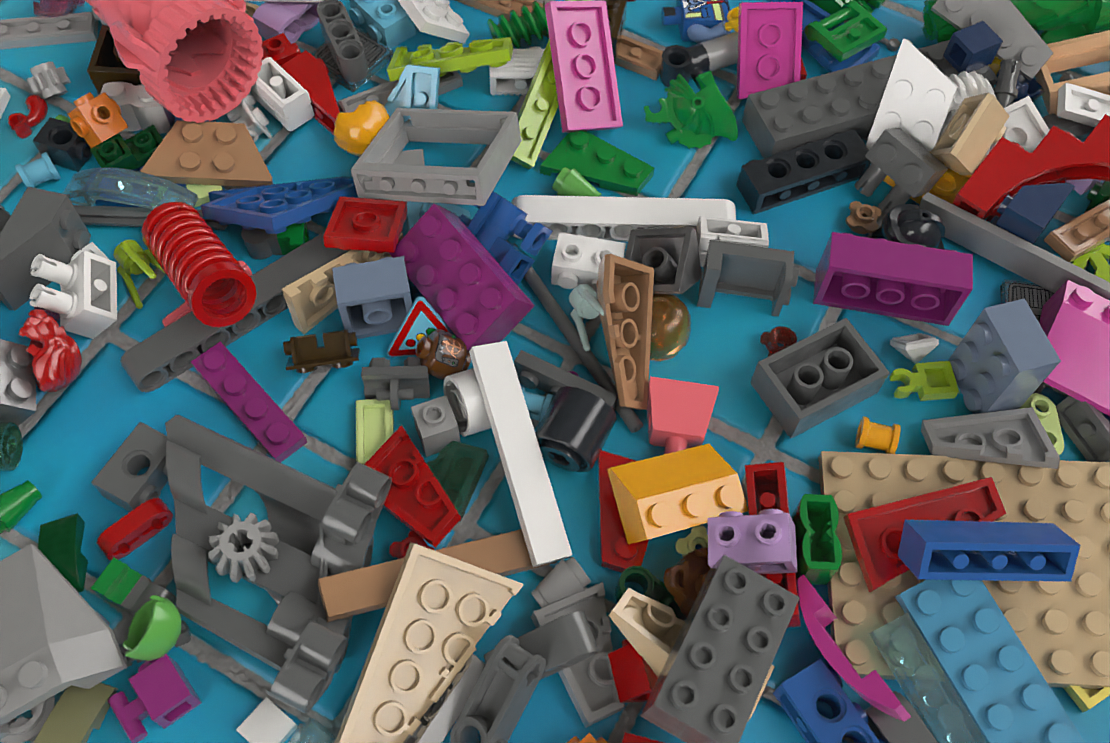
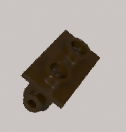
M348 329L323 333L324 346L319 347L316 334L290 337V341L283 342L285 355H292L288 359L286 371L296 369L297 373H308L317 370L318 366L332 364L333 368H344L353 365V361H359L360 354L359 348L352 349L353 346H358L356 332L349 333Z

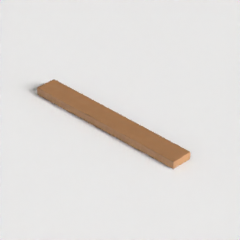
M455 0L495 17L503 14L508 21H510L511 10H514L520 17L521 7L525 5L532 12V2H534V0ZM544 30L543 36L549 38L548 32ZM622 35L615 64L656 80L661 71L663 51Z

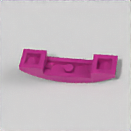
M805 575L797 579L798 597H800L799 603L804 621L816 646L828 663L859 696L872 706L905 722L911 717L876 670H873L864 678L860 677L825 629L837 617Z

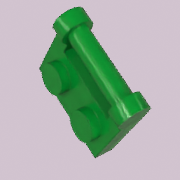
M851 0L844 4L842 9L819 22L813 21L807 24L804 31L810 41L816 40L841 63L883 39L887 28L859 3ZM845 20H848V22H846V23L840 25L839 27H837V28H835V29H833V30H831V31H828L829 29H831V28L835 27L836 25H838V24L844 22Z

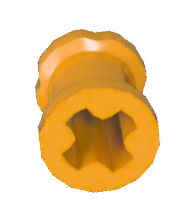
M862 416L856 433L855 447L862 449L866 446L883 450L886 454H895L900 439L901 426L895 423L892 426L870 422L868 417Z

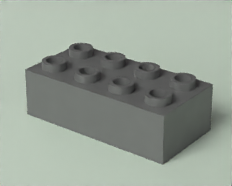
M723 555L709 570L640 716L685 743H739L800 597L730 557Z

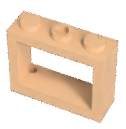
M1110 30L1047 44L1053 54L1037 72L1035 78L1045 91L1042 97L1048 114L1057 115L1058 89L1065 83L1110 95V72L1058 83L1053 82L1050 74L1110 61Z

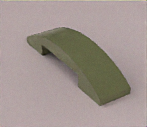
M98 683L90 689L69 686L52 709L34 743H87L93 728L100 729L110 707L108 699L116 694L118 689L103 683Z

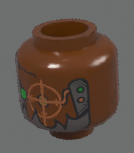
M441 329L433 331L428 337L423 336L416 348L415 354L420 358L421 366L428 367L429 375L442 380L446 376L468 370L471 362L470 350H467L465 343L456 335Z

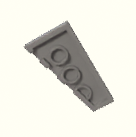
M937 0L931 8V11L958 30L984 21L1003 40L996 57L1000 60L1012 59V66H1014L1015 61L1021 62L1022 65L1019 73L1028 80L1033 79L1053 54L1052 50L1010 0Z

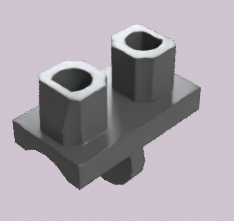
M385 357L372 358L369 367H362L361 376L364 383L365 400H390L392 411L400 410L401 400L430 398L428 367L421 366L419 357H408L404 360V366H391L390 360Z

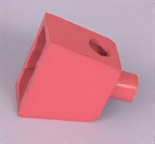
M650 376L647 406L649 443L653 446L665 447L664 454L702 445L718 395L719 386Z

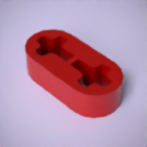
M153 498L147 500L103 531L97 539V545L108 560H112L113 557L119 560L162 531L171 522L173 514L162 499Z

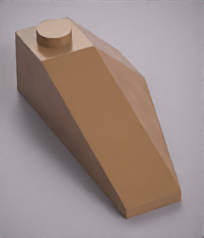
M605 254L598 268L597 300L604 312V316L600 314L619 405L620 407L647 410L654 268L613 254Z

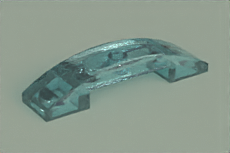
M108 167L91 168L75 173L62 194H66L73 204L93 207L96 200L99 199L150 208L151 211L169 202H183L194 208L198 200L196 193L166 179L139 171Z

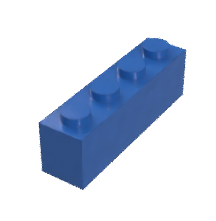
M905 520L898 557L918 579L1071 582L1081 545L1054 523Z

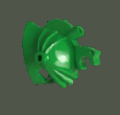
M711 71L699 74L695 78L700 88V91L697 93L693 91L684 77L678 74L677 79H672L669 82L670 86L664 89L667 92V98H660L658 100L661 107L659 113H652L647 105L643 108L646 115V123L651 122L653 125L655 123L659 125L660 123L671 124L674 129L665 133L671 145L678 141L679 144L685 145L688 149L693 147L701 149L705 145H711V140L715 136L725 137L731 141H736L738 138L736 117L730 104L719 91Z

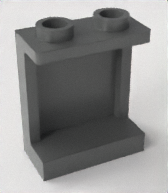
M710 240L699 284L697 307L711 308L714 294L719 292L769 299L772 301L771 316L778 317L782 306L789 305L791 287H796L799 266H793L794 251Z

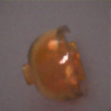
M653 294L650 360L663 361L678 355L679 350L688 343L691 331V316L688 308L674 294Z

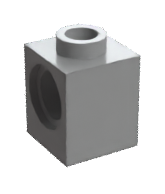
M446 395L411 407L414 425L426 457L461 445L459 426Z

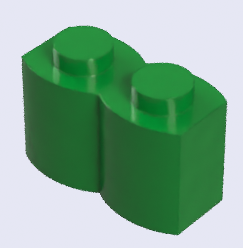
M804 494L791 516L795 525L796 579L805 575L811 584L827 585L838 571L842 561V548L839 538L835 533L839 521L837 504L832 495Z

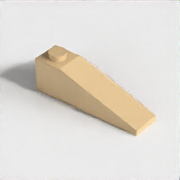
M628 588L608 616L639 655H642L656 676L659 677L685 621L675 617L672 608ZM771 665L770 670L759 693V696L754 705L749 720L751 719L754 710L760 700V697L767 685V682L773 672V669L775 667L773 665Z

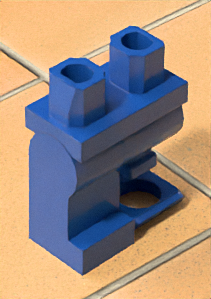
M492 191L484 206L473 205L479 210L472 220L463 214L459 216V219L518 285L535 260L508 241V238L516 234L524 239L521 243V248L527 253L536 256L553 231L539 222L534 225L525 220L528 215L525 211ZM521 260L520 267L513 272V270L516 268V266Z

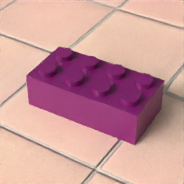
M435 203L396 246L395 252L389 253L392 258L404 256L409 279L453 333L465 343L467 350L474 346L501 342L535 306L459 217Z
M832 232L816 269L813 304L949 326L973 290V254L924 247L919 244L893 242L881 238L874 239L855 236L850 233Z

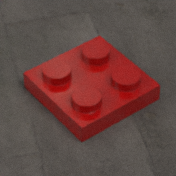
M340 196L323 235L324 246L341 250L394 253L408 213L407 202Z

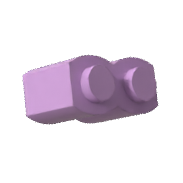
M265 2L256 9L252 18L259 29V35L269 39L284 33L292 44L298 40L304 31L310 30L319 22L317 13L319 3Z

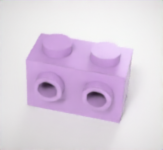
M765 509L760 511L759 515L744 516L740 512L729 511L721 513L719 517L708 518L709 567L712 568L723 555H726L758 574L797 573L795 525L790 514L778 509Z

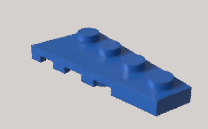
M809 0L769 1L803 2L801 45L828 73L871 62L879 53L881 46L874 43L840 63L816 40L810 41L804 31L807 24L813 21L819 22L831 14ZM842 22L836 25L835 27L829 29L828 31H831L844 23Z

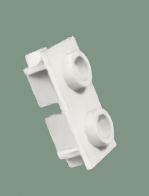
M251 93L243 98L235 109L226 113L233 123L245 124L254 142L257 141L258 136L262 133L270 139L272 138L266 127L269 121L258 107L254 108L253 105L256 103V100Z

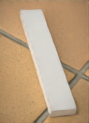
M503 341L474 346L470 349L469 354L532 566L536 567L572 556V551L508 343Z

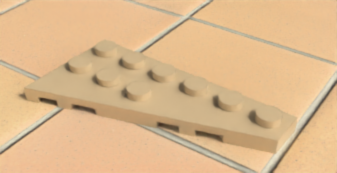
M410 542L335 743H404L409 735L412 736L422 723L420 721L433 702L437 703L476 650V644L490 625L494 626L502 615V609L513 595H517L524 584Z

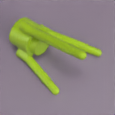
M125 240L116 246L113 255L120 264L117 271L123 277L136 308L141 309L143 304L130 275L145 273L151 279H155L157 275L149 266V263H152L161 271L163 269L149 250H143L135 240Z

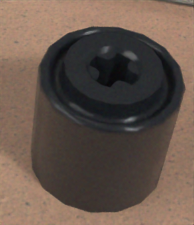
M571 386L560 387L535 432L543 458L564 470L589 472L593 468L617 420L615 411L603 399L591 392Z

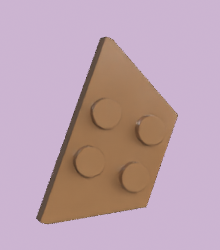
M177 120L140 171L142 182L243 187L273 184L272 176L243 123L206 121L196 123L195 121Z

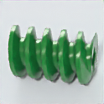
M537 1L532 2V12L525 5L522 6L520 17L514 10H511L510 21L501 14L498 16V25L492 19H488L487 24L492 38L511 37L512 44L516 49H521V39H524L528 45H532L533 34L539 41H542L543 31L546 30L548 32L545 2L543 1V8Z

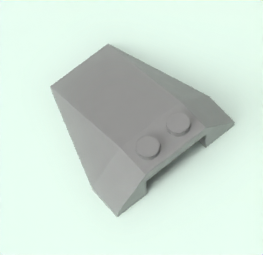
M33 544L0 561L1 740L11 734L7 722L71 685L90 689L127 667L113 630Z

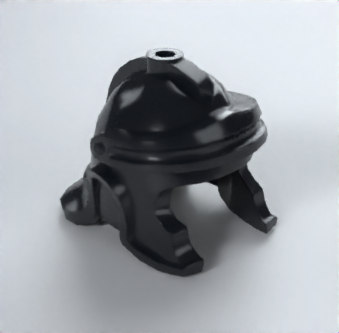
M901 204L891 209L883 217L881 227L872 233V237L884 236L888 241L919 244L924 247L945 250L941 240L945 235L944 221L939 216L920 209L915 204Z

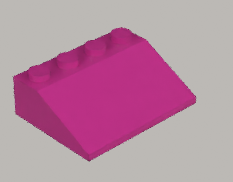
M1067 280L1042 308L1039 324L1061 360L1043 382L1081 402L1086 401L1100 412L1110 416V300L1094 293L1088 287L1080 286Z

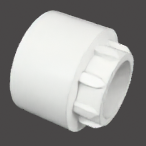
M474 368L446 376L443 383L444 396L446 395L459 426V433L462 436H468L490 429L491 424Z

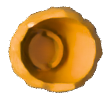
M375 100L365 101L364 104L358 105L357 109L353 112H340L335 121L334 141L341 149L360 157L390 116L385 107Z

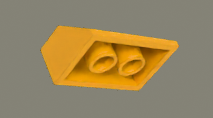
M709 443L607 469L628 544L708 523V518L719 517L723 512L734 511L744 513L749 511L738 473Z

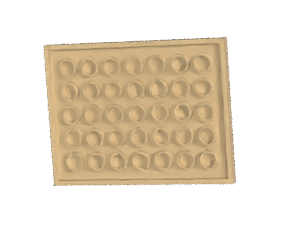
M821 451L818 457L821 495H832L837 504L839 521L835 533L839 538L842 548L841 565L827 583L829 608L837 617V619L830 623L831 637L861 678L876 670L882 679L946 682L895 598L898 594L923 582L925 579H918L911 570H908L869 593L843 517L846 514L992 477L1007 513L993 522L1054 523L1081 546L1071 582L982 580L1050 687L1067 688L1069 686H1081L1083 689L1110 687V462L1060 460L1058 469L935 455Z

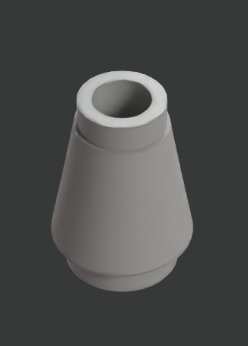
M572 556L567 561L562 559L537 585L536 589L530 593L540 607L543 608L571 595L585 591L584 587L591 581Z

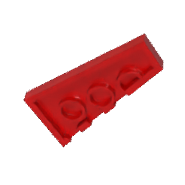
M989 477L849 513L843 519L870 593L910 570L898 557L905 520L993 522L1007 513L993 478Z

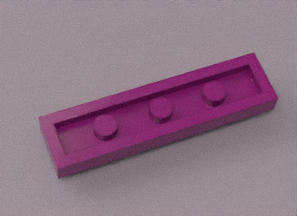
M221 341L191 361L198 374L272 459L281 463L308 443L305 435Z

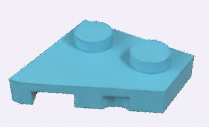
M406 65L399 77V82L390 93L388 101L384 106L389 116L393 114L396 108L438 109L440 68ZM403 116L404 122L411 119L410 116Z

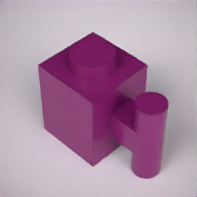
M167 654L164 657L146 661L139 667L138 673L128 679L138 695L135 700L129 702L123 691L114 694L108 699L109 705L131 743H138L148 735L141 721L149 715L154 722L163 728H167L202 703L178 663Z

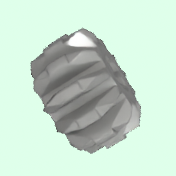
M250 512L245 521L242 522L239 515L233 514V524L227 526L225 523L218 522L217 528L221 535L209 536V543L214 549L208 552V557L212 563H217L215 569L220 576L230 573L231 580L238 583L243 574L246 573L249 581L254 582L256 570L260 569L262 572L269 573L271 568L266 560L278 559L279 553L273 546L278 544L279 539L275 532H270L272 527L268 520L264 519L258 522L256 515ZM250 543L251 547L247 549L243 544ZM241 547L244 551L238 552L237 549Z

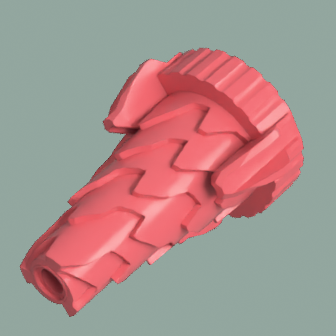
M85 0L95 8L93 9L95 14L110 27L116 50L123 64L127 68L138 69L140 71L139 78L145 86L146 92L177 118L187 122L195 121L196 123L216 120L235 109L243 98L247 97L251 87L257 81V75L262 66V38L258 33L259 29L254 23V19L245 13L246 3L244 0Z

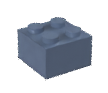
M404 256L396 258L385 257L377 261L359 264L348 263L344 266L332 268L337 305L344 329H348L349 333L356 332L357 339L398 331L412 306Z

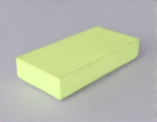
M356 400V461L365 464L394 433V411L391 409L390 400Z

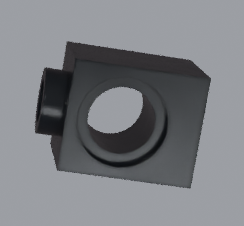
M50 117L32 140L40 154L47 152L54 165L79 172L86 161L92 156L91 147L84 137H80L73 130L70 123Z

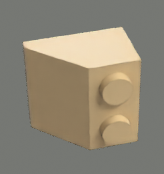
M989 92L964 98L930 153L959 175H972L986 158V153L992 143H997L1005 133L1006 126L1004 124L1008 120L1009 115L995 96Z

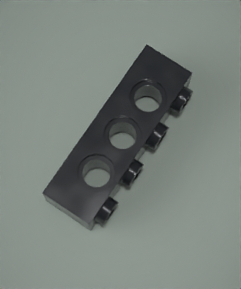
M855 129L844 133H835L829 138L816 142H807L801 147L780 151L773 156L761 160L749 161L742 165L736 186L753 214H757L860 179L871 165L870 160L865 157L869 149Z

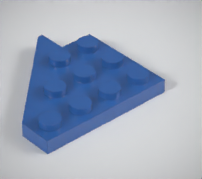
M342 176L208 192L210 202L202 204L201 210L203 218L216 220L220 225L237 224L241 225L243 229L259 228L264 229L268 234H277L286 231V226L293 223L310 221L311 216L315 214L333 212L340 196L358 198L353 177Z

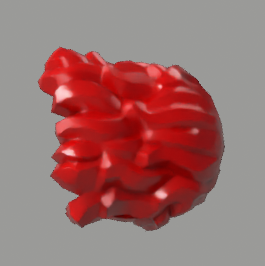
M42 309L31 310L28 313L29 318L23 324L24 326L20 328L19 335L22 337L26 336L32 340L26 351L34 356L32 367L37 379L36 384L38 388L43 392H57L62 388H66L78 377L82 364L81 353L75 340L66 334L63 326L59 327L57 321Z

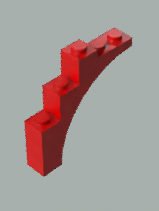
M1105 114L1084 142L1075 138L1072 133L1061 130L1053 125L1032 154L1024 150L1020 144L1001 137L957 193L952 204L985 220L1001 205L1008 194L1014 197L1022 186L1042 185L1062 180L1077 179L1110 181V116Z

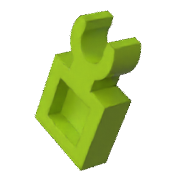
M950 361L915 363L911 371L898 368L893 370L889 377L890 381H901L905 384V386L897 387L893 393L895 398H907L912 392H918L920 401L952 399L959 393Z

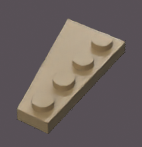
M403 233L400 234L398 243L403 238ZM350 250L282 288L295 327L303 334H306L338 308L332 268L344 266L348 263L359 264L377 261L385 257H391L388 252L376 253L373 251Z

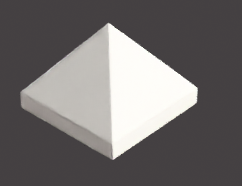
M918 333L892 338L890 345L915 364L919 363L939 345V339Z

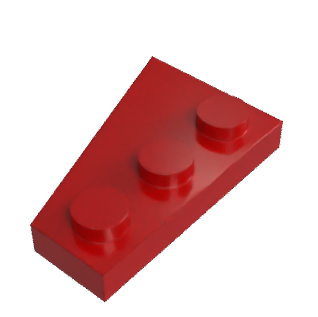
M401 425L364 465L392 478L391 487L383 508L436 548L461 520V516Z
M601 450L598 456L601 566L622 573L628 567L642 566L649 539L631 544L627 543L607 469L636 462V460Z

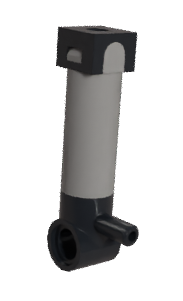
M732 32L690 47L680 45L667 47L662 53L661 83L665 87H669V82L672 79L676 80L677 75L681 74L687 83L692 78L699 88L695 79L698 77L697 75L738 63V32Z

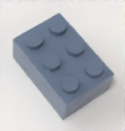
M1025 298L984 308L948 360L951 363L957 385L963 394L965 406L973 414L1019 409L1061 362Z

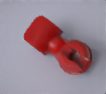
M33 94L27 97L25 101L29 109L27 116L23 113H14L8 117L11 129L20 138L29 137L32 134V127L43 121L48 113L47 103L39 95Z

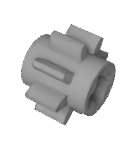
M50 61L30 69L33 77L27 78L33 94L42 93L44 100H49L68 92L65 84L71 82L63 66L56 69L54 62Z

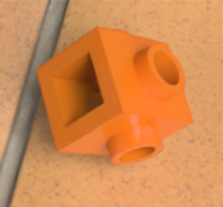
M91 92L73 101L76 108L67 113L73 130L80 137H84L91 148L129 127L121 116L122 112L119 105L112 98H109L106 92L96 97Z

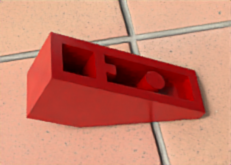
M304 50L281 65V67L309 92L310 104L314 112L313 118L334 135L335 121L340 111L328 76V67L321 58H315L307 50Z

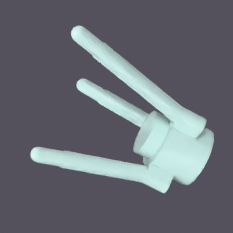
M580 284L572 290L569 296V302L574 308L570 315L576 323L584 350L589 351L591 347L583 319H593L599 314L604 316V312L597 300L595 290L588 284Z

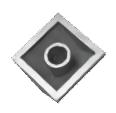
M693 227L631 230L625 259L654 268L653 294H683L702 278L696 230Z

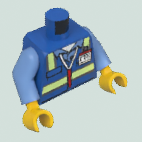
M677 0L675 7H662L661 10L662 25H678L681 40L684 42L702 43L729 34L731 30L738 32L739 7L730 10L728 0Z

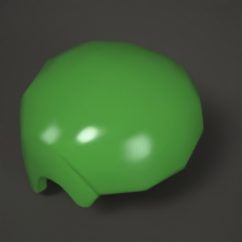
M152 595L150 596L151 600L147 601L135 613L129 626L128 640H125L122 644L123 648L128 650L125 653L126 657L150 661L164 657L175 646L181 633V616L176 606L169 599Z

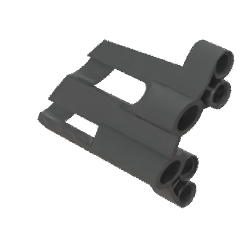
M175 415L165 423L168 439L165 450L168 481L175 506L176 534L173 533L171 556L177 588L176 608L181 615L278 670L279 673L272 685L271 692L266 691L267 694L306 714L327 690L334 674H338L341 669L349 643L353 616L330 622L327 621L318 587V579L370 566L374 548L373 536L375 526L390 490L392 478L355 461L356 465L352 468L342 485L338 484L334 488L185 417ZM201 465L254 489L265 504L268 521L272 527L270 532H275L279 539L278 544L273 546L279 553L278 559L266 560L271 568L269 573L262 572L260 569L256 570L254 582L249 581L246 573L243 574L242 579L265 589L278 606L268 626L211 597L208 562H212L208 557V552L214 548L209 543V536L221 535L217 528L218 522L225 523L227 526H230L233 522L232 517L206 505L202 491ZM250 543L243 544L247 549L251 547ZM239 547V548L237 549V551H238V552H243L244 549H242L241 547Z

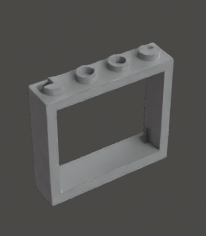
M396 108L350 169L358 198L484 206L521 142L517 112ZM403 116H410L411 119L404 122ZM408 141L490 145L477 168L393 164Z

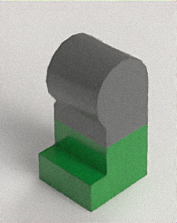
M306 222L286 226V231L277 234H268L264 229L259 228L242 229V239L249 255L255 259L262 260L272 255H286L309 241V231Z
M114 557L91 587L104 601L133 616L147 601L151 600L150 596L152 595L167 598L176 606V596Z

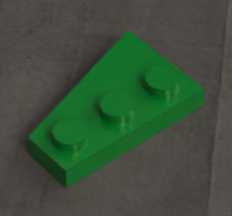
M587 131L569 132L540 165V174L551 176L552 173L559 174L564 167H567L570 170H577L587 181L598 183L599 188L637 196L653 177L655 167Z

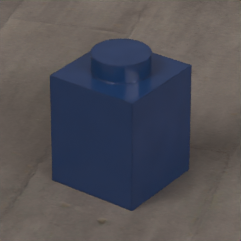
M984 21L954 32L943 57L959 74L963 71L969 73L992 64L1003 40Z

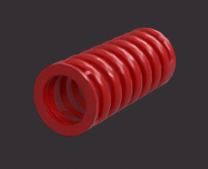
M169 202L154 208L147 215L142 226L143 241L181 297L184 298L188 307L191 308L196 318L203 324L211 327H225L242 320L255 304L256 286L252 278L241 267L224 243L220 241L212 228L207 225L199 212L186 203Z

